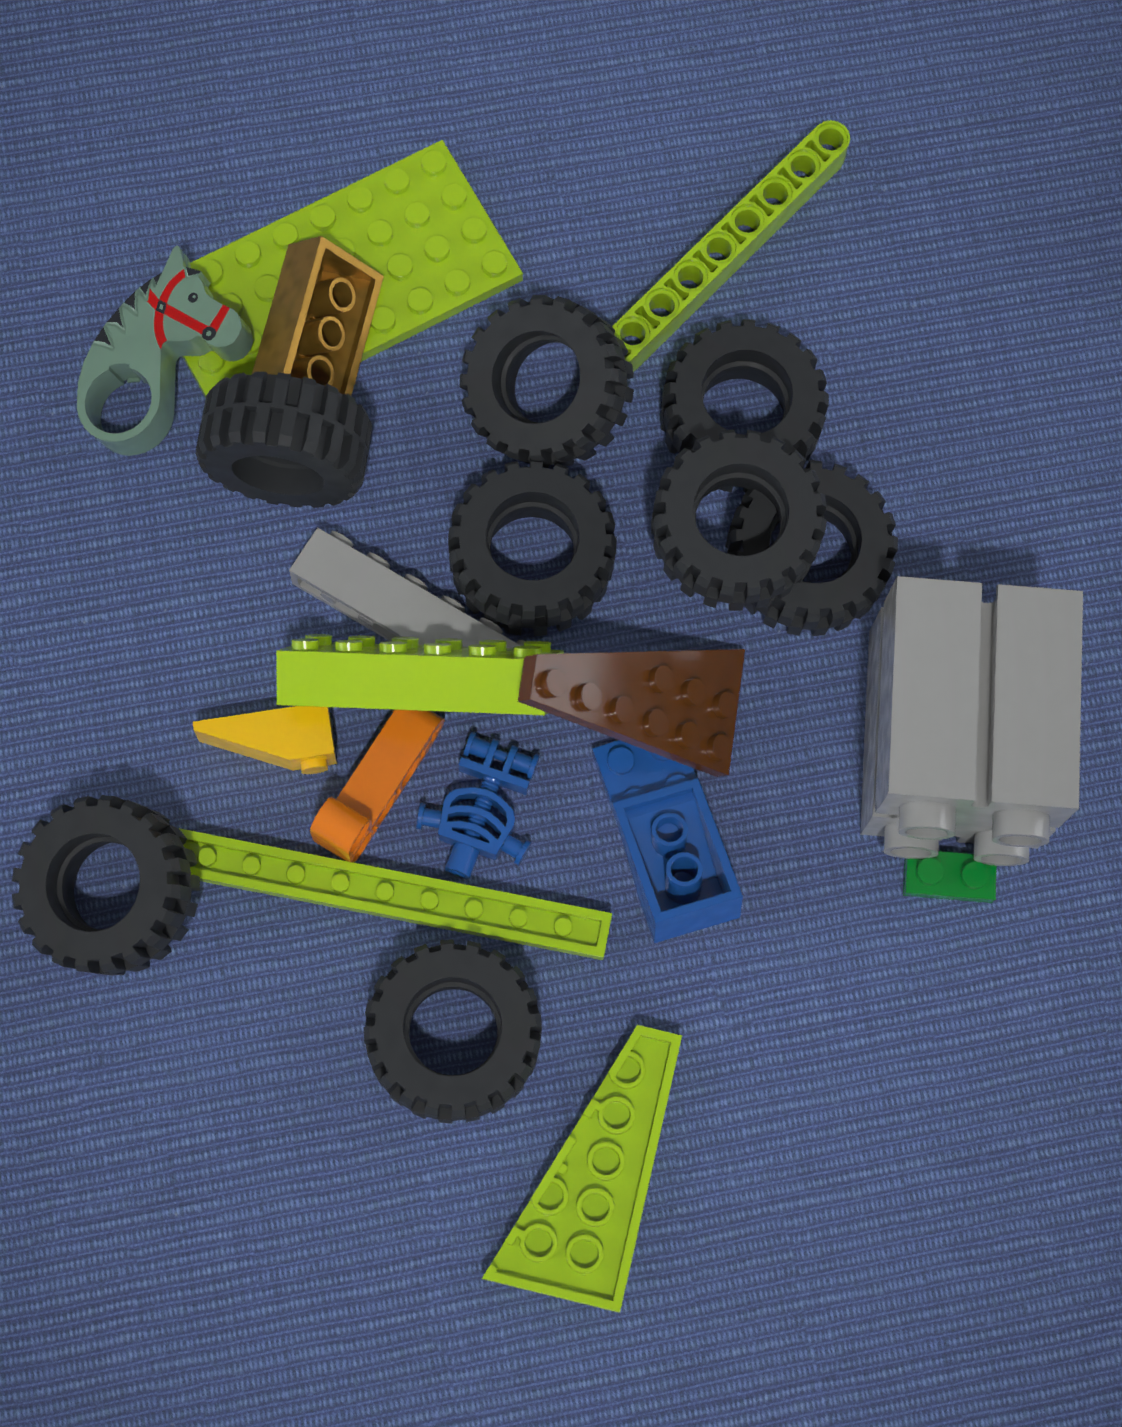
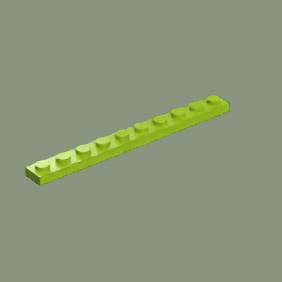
M180 829L187 838L186 843L183 844L184 848L193 850L197 860V864L190 867L191 874L199 876L201 882L598 960L604 959L612 913Z

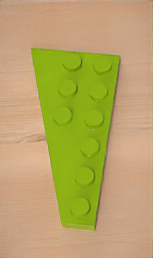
M641 1025L636 1026L494 1260L483 1275V1280L620 1313L682 1035Z

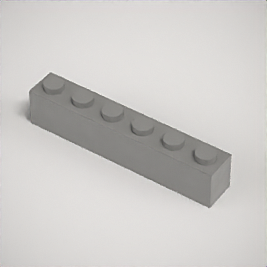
M317 527L289 569L293 585L389 641H392L393 637L419 638V645H424L425 643H435V639L456 638L462 639V647H469V645L479 644L480 640L507 641L506 648L524 646V642H526L518 640L515 643L501 635L503 633L502 629L492 621L485 618H480L477 621L465 614V608L448 596H443L440 599L427 591L428 587L418 578L410 574H406L404 577L390 570L389 563L380 556L371 552L367 556L352 548L353 543L347 537L336 531H331L328 534Z

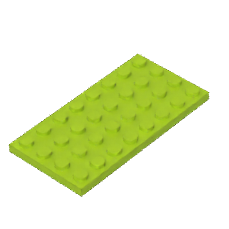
M440 140L191 262V268L201 271L210 282L209 290L214 300L234 309L248 325L252 332L253 344L248 354L243 359L237 361H226L214 351H210L202 356L182 357L205 398L209 390L226 377L231 379L234 374L239 373L252 375L288 245L319 236L324 237L384 276L361 362L523 281V272L443 140Z

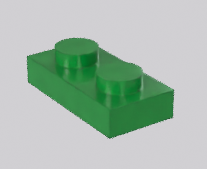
M939 851V854L932 858H905L903 896L993 903L996 900L997 866L976 862L974 854Z

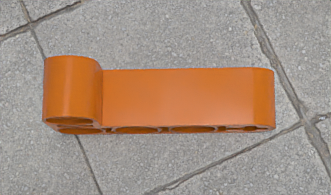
M394 710L337 799L329 797L318 811L310 827L313 841L343 860L355 863L436 740L445 719L432 711Z

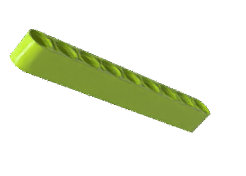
M829 120L817 125L612 326L616 330L614 335L621 340L628 336H634L641 340V343L638 345H628L624 342L628 350L624 358L632 364L633 373L842 167L850 143L849 131L843 124L838 121ZM821 145H831L835 147L836 150H827L823 148ZM801 171L808 174L809 177H798L793 172ZM774 198L782 204L772 205L766 199ZM745 225L751 227L754 231L746 233L737 227ZM721 253L726 259L721 261L714 260L709 254ZM690 280L697 283L698 287L686 288L681 285V282ZM663 308L670 315L665 317L656 316L652 313V310Z

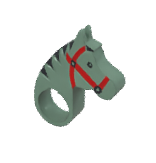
M175 246L172 249L163 272L139 287L106 322L95 338L81 369L77 389V412L83 427L110 451L120 455L132 456L145 453L156 447L168 434L174 419L175 367L179 357L202 356L210 351H214L226 361H237L243 359L248 354L253 344L252 332L248 325L234 309L214 300L209 290L210 282L201 271L191 268L189 258L186 254H183L179 246ZM126 380L127 383L140 382L142 380L144 383L149 384L151 404L144 419L137 426L126 432H104L101 424V412L109 395L124 385Z

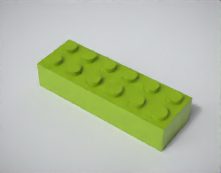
M308 634L305 635V638L292 639V646L276 650L277 705L546 715L548 714L547 712L518 702L524 657L535 654H563L564 650H551V642L527 641L524 642V646L506 648L507 641L480 640L479 644L462 647V639L440 638L435 639V643L419 645V638L393 637L392 641L375 644V636H349L348 640L332 642V635Z

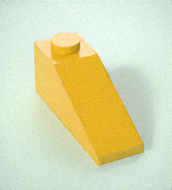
M293 706L193 721V729L199 742L292 771L301 770L303 774H317L327 771L328 765L337 764L328 707Z

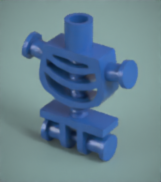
M471 732L463 756L469 758L470 754L485 759L482 765L461 757L458 768L459 772L484 780L480 788L454 789L446 796L442 811L426 808V803H420L416 829L422 830V826L439 828V840L453 845L445 866L447 872L458 877L470 879L478 855L497 860L502 851L515 858L514 863L519 866L532 842L527 840L523 843L511 836L515 827L514 811L496 794L498 793L499 786L527 795L530 781L510 775V773L514 769L527 774L526 779L532 780L540 755L535 754L534 757L519 753V747L512 745L509 753L498 749L500 740L494 738L492 742L477 738L476 732ZM495 759L505 762L502 771L491 768ZM476 800L474 806H455L459 801ZM491 806L497 808L504 815L506 826L490 813ZM457 818H469L468 822L449 821ZM485 824L498 834V840L483 828Z

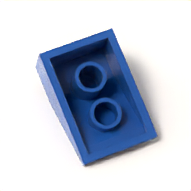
M698 778L612 803L639 902L654 943L740 918L743 895Z

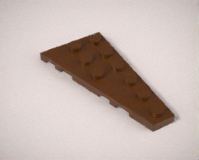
M745 649L563 653L525 656L518 702L712 776H728Z

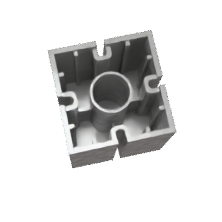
M896 577L884 601V607H881L869 630L860 835L884 836L885 854L908 859L936 857L939 854V841L955 836L956 842L974 844V860L976 862L995 866L1026 864L1029 862V848L1038 849L1040 846L1049 843V837L1056 831V828L1063 825L1079 809L1083 591L998 584L994 602L983 603L982 583Z

